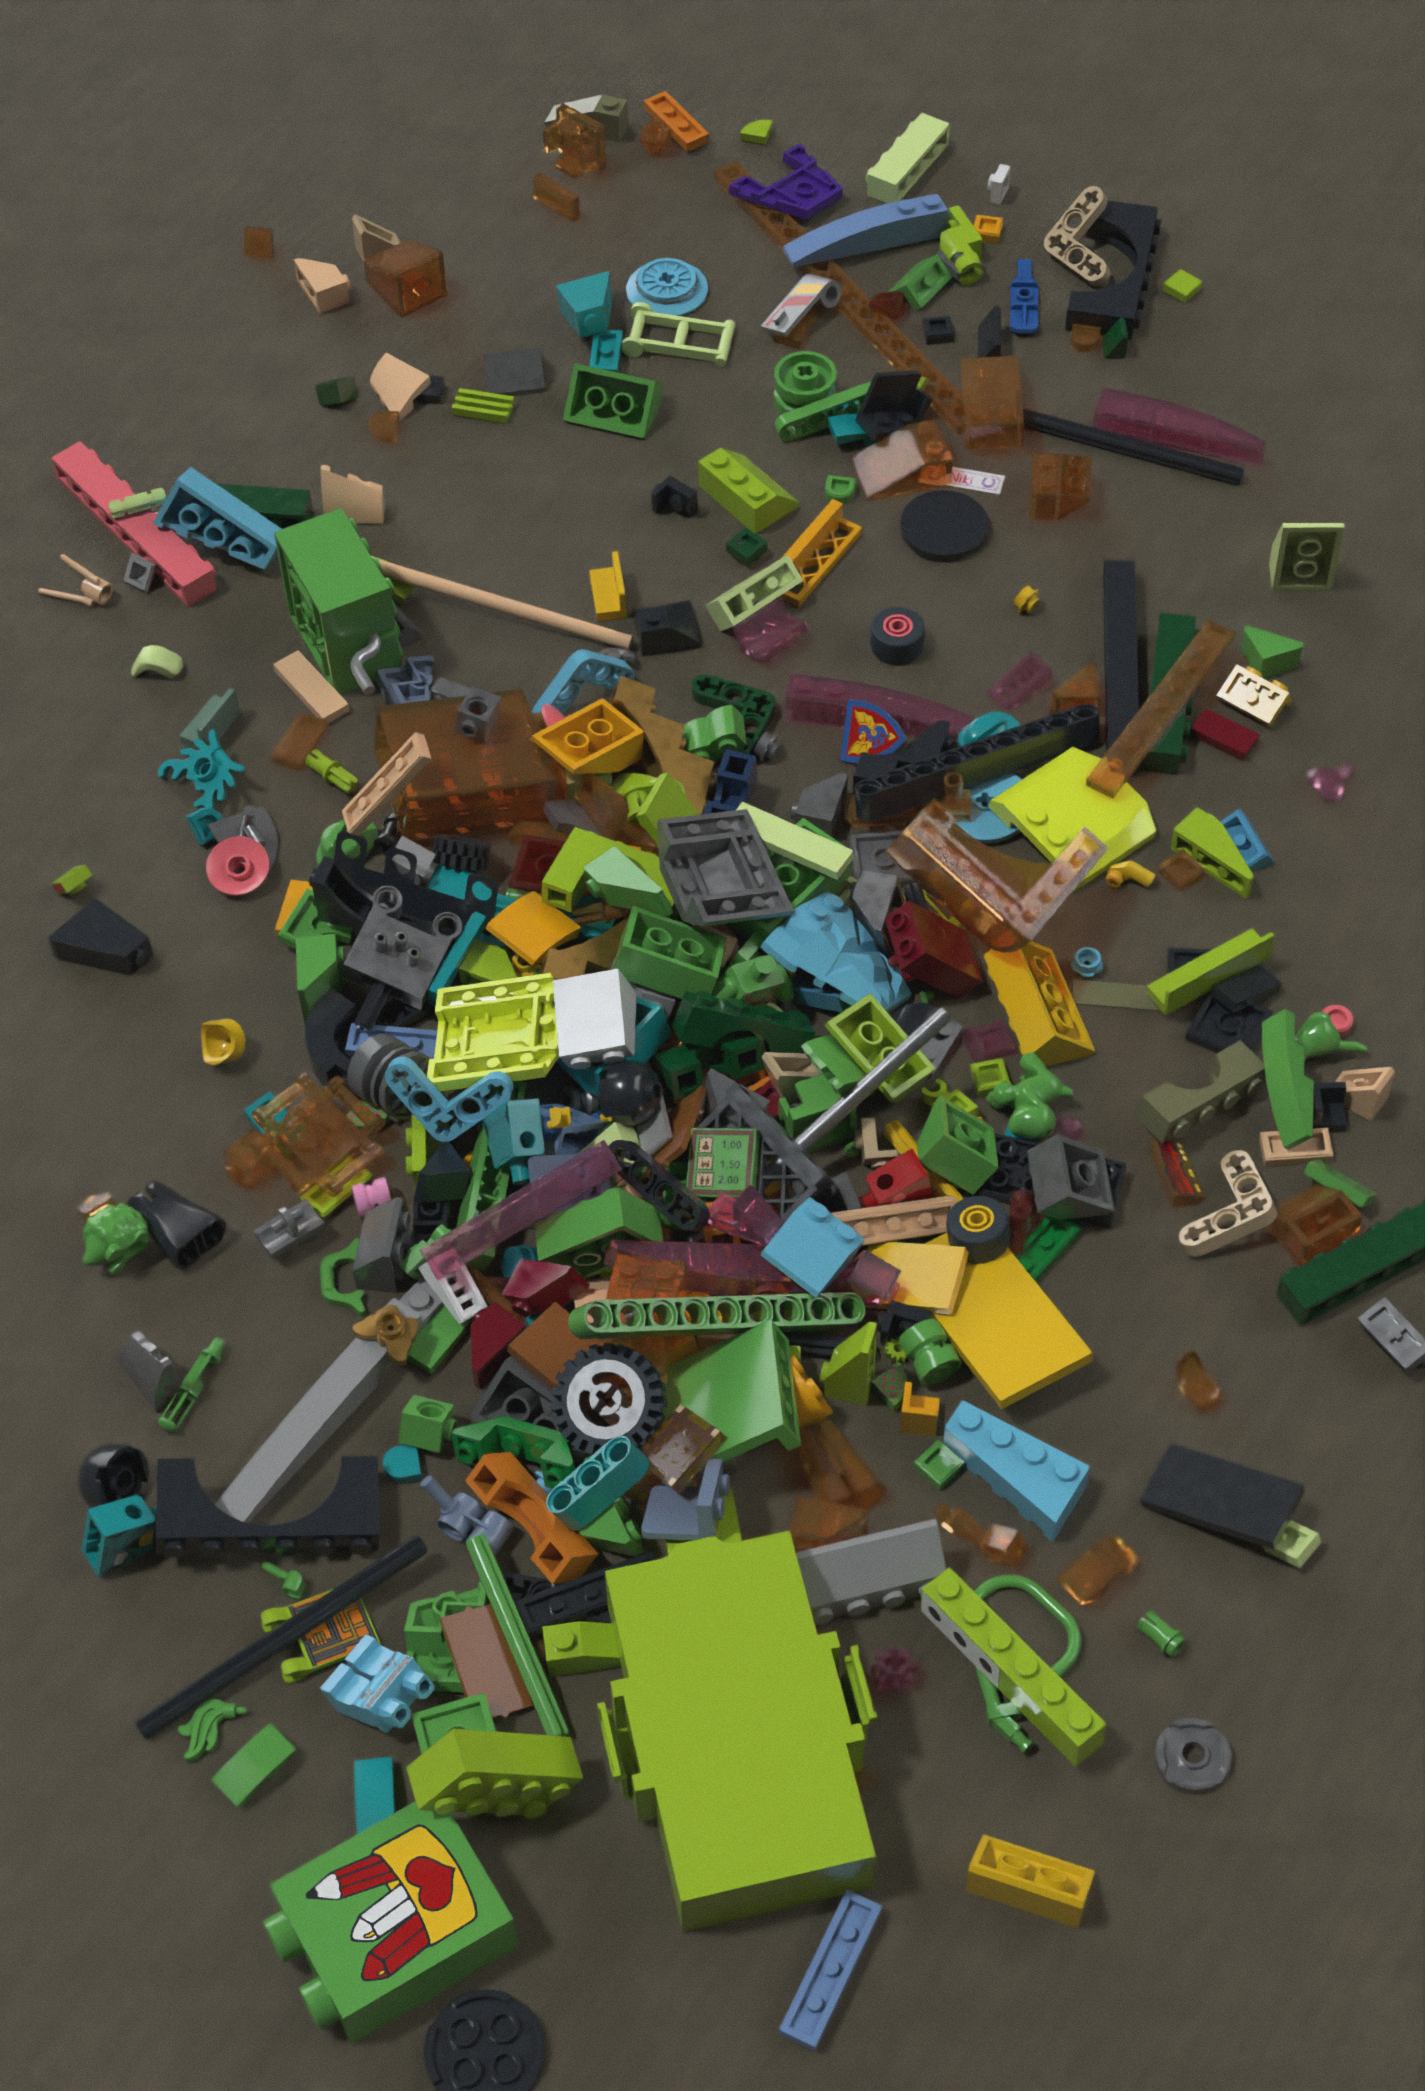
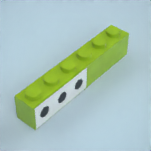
M950 1567L922 1588L920 1610L1075 1767L1103 1745L1106 1723Z

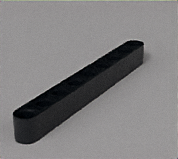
M1105 559L1103 566L1106 762L1115 771L1138 772L1140 743L1135 560Z
M1091 704L1077 705L860 781L854 788L856 816L858 819L866 822L877 821L1058 757L1071 747L1080 749L1092 745L1100 739L1099 708Z

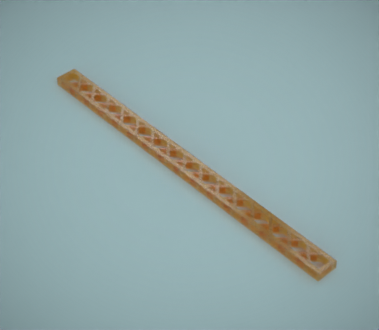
M738 161L714 170V179L728 194L729 185L738 180L728 177L736 174L740 179L747 175L755 180ZM731 196L782 251L784 245L793 241L785 239V236L799 238L806 234L789 214L767 207L768 209L756 208V206H766ZM770 221L781 222L783 224H773L770 223ZM833 260L798 266L805 275L813 274L832 279L843 286L841 287L840 299L835 306L897 371L918 370L922 377L929 379L928 382H935L937 386L927 384L924 392L934 399L930 406L957 435L982 424V415ZM815 268L827 269L828 271L815 270ZM845 299L857 301L858 304L846 302ZM861 315H862V316H869V317H873L874 319H873V320H871V319H864V318H861L860 316H861ZM876 331L888 333L889 336L876 334ZM891 348L903 349L905 352L893 351ZM907 364L920 366L921 369L910 368ZM939 398L951 399L953 403L940 401ZM955 414L968 416V418L959 421Z

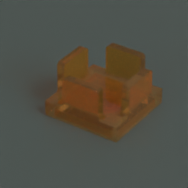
M562 103L556 108V120L543 130L544 151L551 153L559 146V152L566 156L556 163V169L574 179L591 169L601 173L606 169L604 125Z

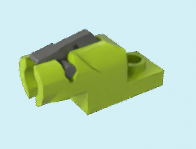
M958 205L949 208L946 230L941 233L940 249L937 254L951 275L961 285L968 286L977 282L983 275L980 269L984 267L981 263L983 239Z

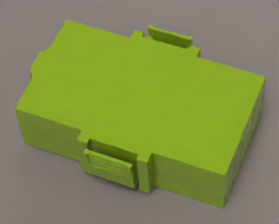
M790 1530L735 1543L723 1542L716 1538V1536L675 1544L673 1551L662 1559L605 1571L608 1610L624 1678L610 1681L613 1713L612 1709H606L605 1702L597 1703L601 1730L613 1782L620 1781L624 1799L634 1800L637 1821L657 1819L682 1932L844 1895L846 1889L857 1892L872 1888L876 1855L854 1773L862 1771L868 1725L876 1723L877 1714L872 1707L873 1703L859 1659L858 1645L850 1646V1656H845L843 1676L839 1678L840 1643L837 1632L833 1631L817 1635Z

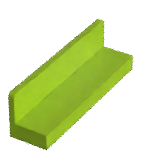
M1251 928L1147 985L1146 994L1166 1016L1211 991L1213 984L1271 958L1275 935L1270 932L1260 937Z

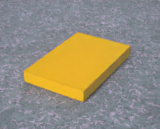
M901 1242L869 1244L854 1293L862 1298L866 1308L888 1309L891 1300L931 1311L932 1313L952 1314L969 1252L966 1247Z

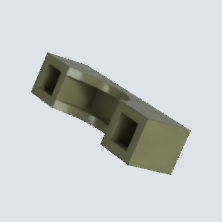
M1238 1041L1216 1054L1209 1073L1212 1085L1193 1090L1180 1088L1166 1082L1142 1096L1136 1118L1162 1144L1174 1137L1180 1138L1196 1124L1208 1122L1215 1113L1222 1109L1229 1110L1241 1098L1247 1095H1255L1264 1084V1063L1243 1042Z

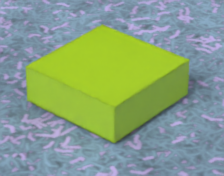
M1180 269L1163 283V291L1186 303L1202 289L1203 281Z
M1003 1058L970 1064V1073L978 1097L987 1096L1002 1081H1007L1011 1084Z

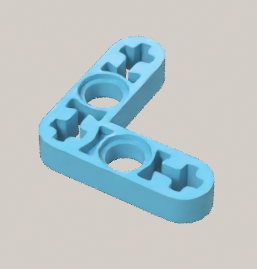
M585 649L578 650L565 662L535 704L531 715L545 729L547 725L541 712V707L544 704L552 705L564 715L586 683L614 690L621 676L633 680L635 673L624 660Z
M397 1057L393 1059L385 1073V1081L425 1129L436 1140L442 1142H449L487 1117L510 1099L513 1090V1081L510 1076L500 1071H494L448 1101L410 1058ZM397 1070L399 1072L405 1070L408 1072L406 1078L404 1076L397 1078L395 1073ZM409 1084L413 1086L410 1091H407ZM492 1084L496 1087L500 1085L504 1087L502 1094L499 1091H495L489 1095L488 1100L486 1099L485 1095L490 1092ZM419 1092L427 1093L432 1098L433 1103L429 1106H421L415 1101L414 1096ZM473 1100L479 1104L480 1111L472 1114L468 1113L463 1109L462 1102ZM454 1113L456 1114L457 1118L453 1120L450 1129L447 1126L439 1127L440 1120L444 1123L448 1122L453 1118Z

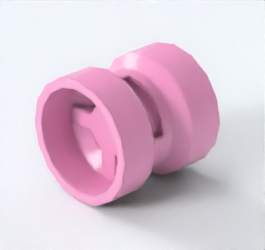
M385 1177L375 1179L372 1185L359 1183L351 1186L360 1219L365 1217L367 1211L391 1200Z

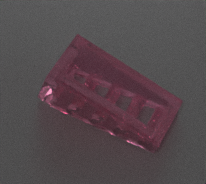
M1030 651L988 688L987 693L1004 709L1010 711L1047 686L1054 679L1053 671ZM1032 671L1036 676L1032 677L1028 673ZM1023 677L1028 683L1024 684L1019 679ZM1014 683L1020 690L1016 692L1009 685ZM1003 689L1012 696L1008 700L999 693Z

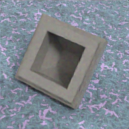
M131 553L123 581L149 593L157 565Z

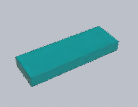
M478 912L472 914L429 985L427 1003L436 1007L438 989L450 987L473 944L482 934L486 916Z

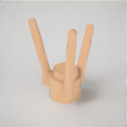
M61 554V560L86 577L81 585V591L85 596L43 588L38 590L40 594L80 602L93 607L95 602L103 605L110 599L113 585L95 576L65 554Z

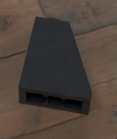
M93 898L48 937L53 956L58 960L129 976L134 974L139 968L146 966L154 956L149 936L96 898Z

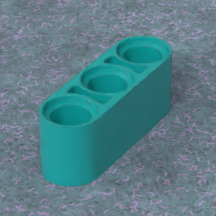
M626 1436L612 1438L550 1491L546 1499L547 1509L570 1530L582 1529L646 1474L649 1468L648 1457Z

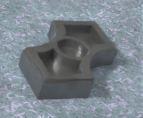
M573 799L546 801L542 810L558 833L571 834L574 827L585 831H592L599 836L616 842L619 841L624 844L626 842V838L613 818H603L590 814L579 807Z

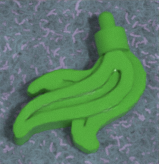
M214 1698L206 1700L199 1705L190 1722L185 1726L179 1725L178 1727L180 1735L185 1738L191 1737L189 1749L184 1754L185 1761L193 1763L203 1755L205 1750L210 1753L218 1741V1723L224 1718H236L237 1715H244L247 1709L245 1707H237V1703H224Z

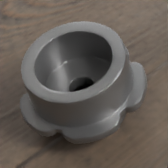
M765 732L755 746L753 753L760 757V761H763L765 757L771 760L778 751L780 744L776 742L778 738L776 734L772 736Z

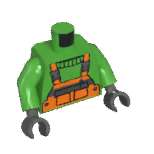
M772 955L760 956L732 965L716 982L711 993L716 998L725 1000L737 998L748 1005L757 1007L761 1004H777L778 1001H782L778 1007L783 1012L797 1011L802 1013L791 1000L794 998V992L789 972L780 963H776Z

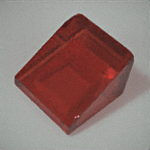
M901 291L877 292L868 303L870 308L893 320L898 321L905 313L904 295Z

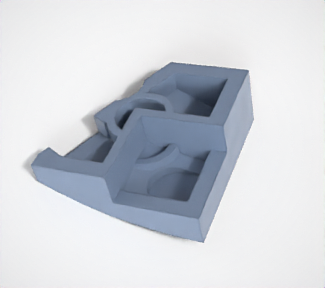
M432 655L410 657L406 659L405 666L376 671L374 679L397 723L411 719L429 707L432 683L431 670L434 662Z

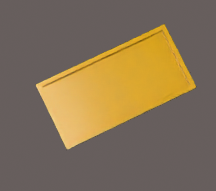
M947 1232L925 1243L950 1246ZM1008 1247L995 1260L986 1263H971L967 1261L952 1314L932 1313L931 1315L932 1319H937L948 1336V1341L953 1345L1001 1410L1093 1362V1352Z

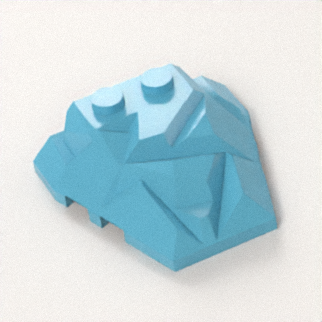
M829 891L795 908L793 914L789 915L784 924L778 926L764 940L760 947L794 973L797 967H800L814 975L815 979L812 984L822 989L825 982L841 991L840 999L851 1006L871 993L888 1013L908 1001L912 995L902 976L896 969L889 966L888 959L884 954L880 953L874 939L853 915L852 910L843 903L841 898L831 894Z

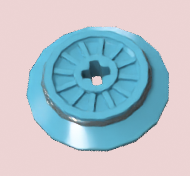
M661 258L648 262L646 265L638 268L629 277L626 292L628 301L632 305L637 302H644L651 306L653 312L683 316L695 311L705 301L708 293V284L706 277L698 268L680 259Z

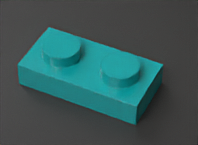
M607 330L594 334L590 367L613 372L619 371L621 344L623 341L622 330Z

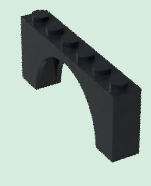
M1093 199L1092 202L1096 203L1098 199ZM1107 200L1106 208L1087 230V238L1108 243L1119 249L1129 258L1134 270L1122 282L1109 288L1096 291H1071L1067 307L1065 331L1104 336L1119 318H1124L1127 326L1128 340H1132L1134 329H1139L1141 324L1142 312H1138V310H1144L1146 293H1142V291H1148L1150 274H1146V272L1152 273L1154 256L1150 254H1156L1158 237H1154V235L1160 236L1162 219H1157L1158 207Z
M342 1456L337 1482L322 1504L297 1520L278 1525H256L243 1522L229 1516L216 1507L204 1493L199 1483L195 1469V1458L157 1459L156 1555L178 1558L185 1554H202L207 1557H217L225 1553H239L243 1556L277 1553L282 1556H290L297 1552H314L318 1555H329L333 1552L343 1551L362 1555L371 1551H378L379 1549L378 1456Z

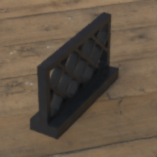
M734 1082L726 1090L728 1096L697 1128H711L714 1124L715 1128H722V1116L732 1107L738 1113V1128L728 1129H757L760 1131L759 1175L756 1178V1181H758V1200H734L765 1234L772 1239L791 1214L809 1197L813 1199L821 1190L826 1192L835 1182L745 1088ZM745 1121L751 1128H745ZM690 1140L686 1148L688 1151L690 1148ZM767 1145H768L773 1151H767ZM766 1157H780L782 1159V1175H766ZM789 1168L795 1173V1175H789ZM789 1180H802L808 1187L799 1199H788ZM765 1181H782L781 1199H765ZM750 1205H757V1212ZM764 1205H781L780 1218L770 1227L764 1221Z

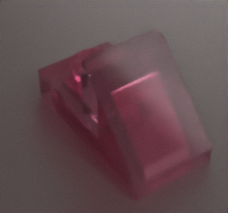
M748 1185L738 1199L721 1193L708 1208L710 1217L707 1226L764 1247L782 1226V1219L752 1185Z

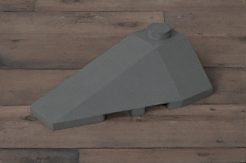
M512 1355L504 1361L470 1415L478 1422L506 1416L562 1432L560 1427L556 1426L553 1418H556L555 1412L551 1411V1403H554V1396L551 1395L552 1388ZM592 1413L589 1416L596 1425L607 1427L596 1414ZM566 1439L573 1461L582 1464L584 1459L590 1456V1454L577 1449Z

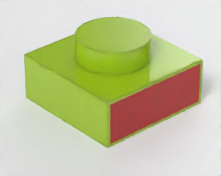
M86 865L75 866L52 882L51 885L57 894L69 892L70 895H73L87 886L85 880L91 877L92 873Z

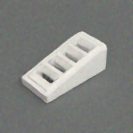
M455 1247L418 1267L424 1279L459 1324L474 1317L480 1310L488 1308ZM443 1266H444V1267L447 1269V1271H448V1272H446V1273H444V1274H443V1272H442L441 1269H440V1268L443 1267ZM453 1277L456 1283L450 1286L447 1280ZM461 1288L465 1294L457 1298L454 1292ZM470 1299L473 1306L463 1310L460 1304Z

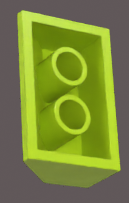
M719 448L698 461L699 487L755 534L800 507L799 501L742 454Z
M871 993L824 1025L866 1074L908 1037ZM918 1050L878 1088L890 1102L898 1103L917 1090L936 1068L921 1050Z

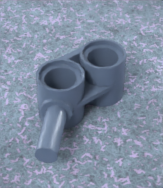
M427 1476L422 1480L420 1486L441 1507L440 1512L442 1515L436 1522L439 1529L451 1539L465 1545L466 1541L471 1537L484 1534L488 1539L494 1556H496L513 1533L514 1528L505 1517L491 1510L487 1511L484 1517H481L484 1510L475 1499L464 1493H458L455 1497H451L432 1476Z

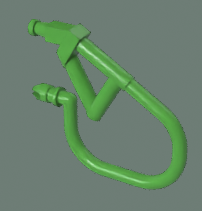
M1011 1574L990 1578L978 1586L974 1592L982 1600L998 1589L1010 1587L1024 1590L1032 1595L1062 1623L1068 1634L1067 1650L1051 1669L1061 1677L1071 1668L1081 1650L1080 1629L1073 1616L1047 1591L1029 1578ZM975 1666L986 1703L988 1726L993 1727L1009 1743H1014L1023 1754H1026L1034 1746V1742L1031 1739H1027L1021 1731V1727L1015 1722L1022 1717V1712L1011 1701L1001 1704L997 1687Z

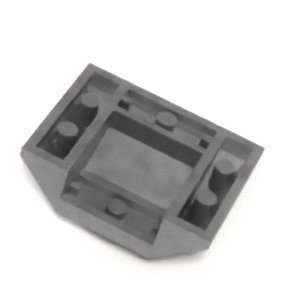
M747 809L658 820L660 871L682 921L704 927L793 914L794 910Z

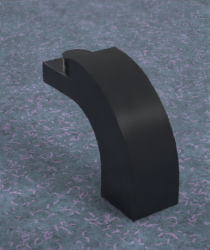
M333 988L321 997L309 1014L305 1028L306 1046L312 1070L321 1084L331 1091L339 1083L343 1090L352 1094L353 1092L348 1084V1068L351 1059L342 1054L338 1048L342 1040L349 1034L351 1023H354L358 1013L356 1004Z

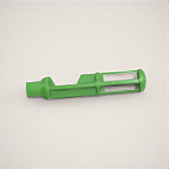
M215 1337L209 1347L201 1351L200 1356L181 1386L177 1389L171 1402L158 1419V1424L164 1431L174 1433L178 1430L179 1425L204 1387L200 1379L209 1364L218 1365L220 1363V1354L226 1346L224 1340ZM177 1395L181 1396L169 1418H164ZM187 1400L190 1401V1405L176 1425L174 1423L175 1418Z

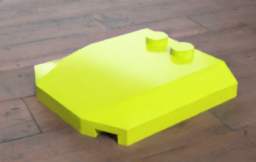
M1071 747L990 800L989 808L1009 829L1015 825L1053 864L1051 872L1072 893L1154 839L1156 834V828L1147 802L1104 759Z
M551 973L438 989L435 1007L438 1030L434 1059H429L427 1077L440 1092L469 1088L494 1071L506 1073L513 1082L546 1077L559 1058L553 990L554 979Z

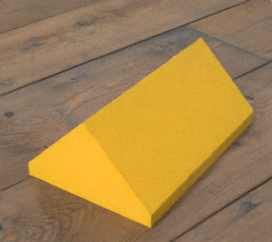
M983 1834L968 1868L965 1891L1079 1928L1095 1871Z

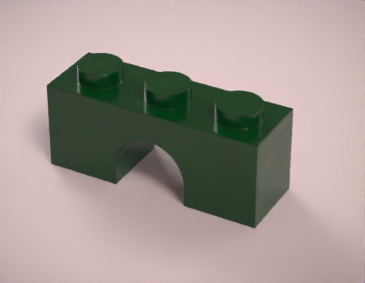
M746 1030L734 1031L724 1035L711 1048L687 1043L653 1055L655 1070L662 1089L674 1101L688 1097L701 1085L704 1086L703 1076L711 1068L717 1072L729 1074L734 1080L765 1069L762 1059L761 1040L751 1031Z

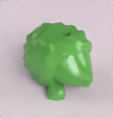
M120 1203L117 1206L108 1204L105 1209H99L94 1216L87 1219L82 1231V1240L86 1245L82 1262L86 1266H99L110 1262L108 1271L112 1275L121 1273L127 1261L136 1254L146 1250L150 1243L147 1222L142 1214L124 1203Z

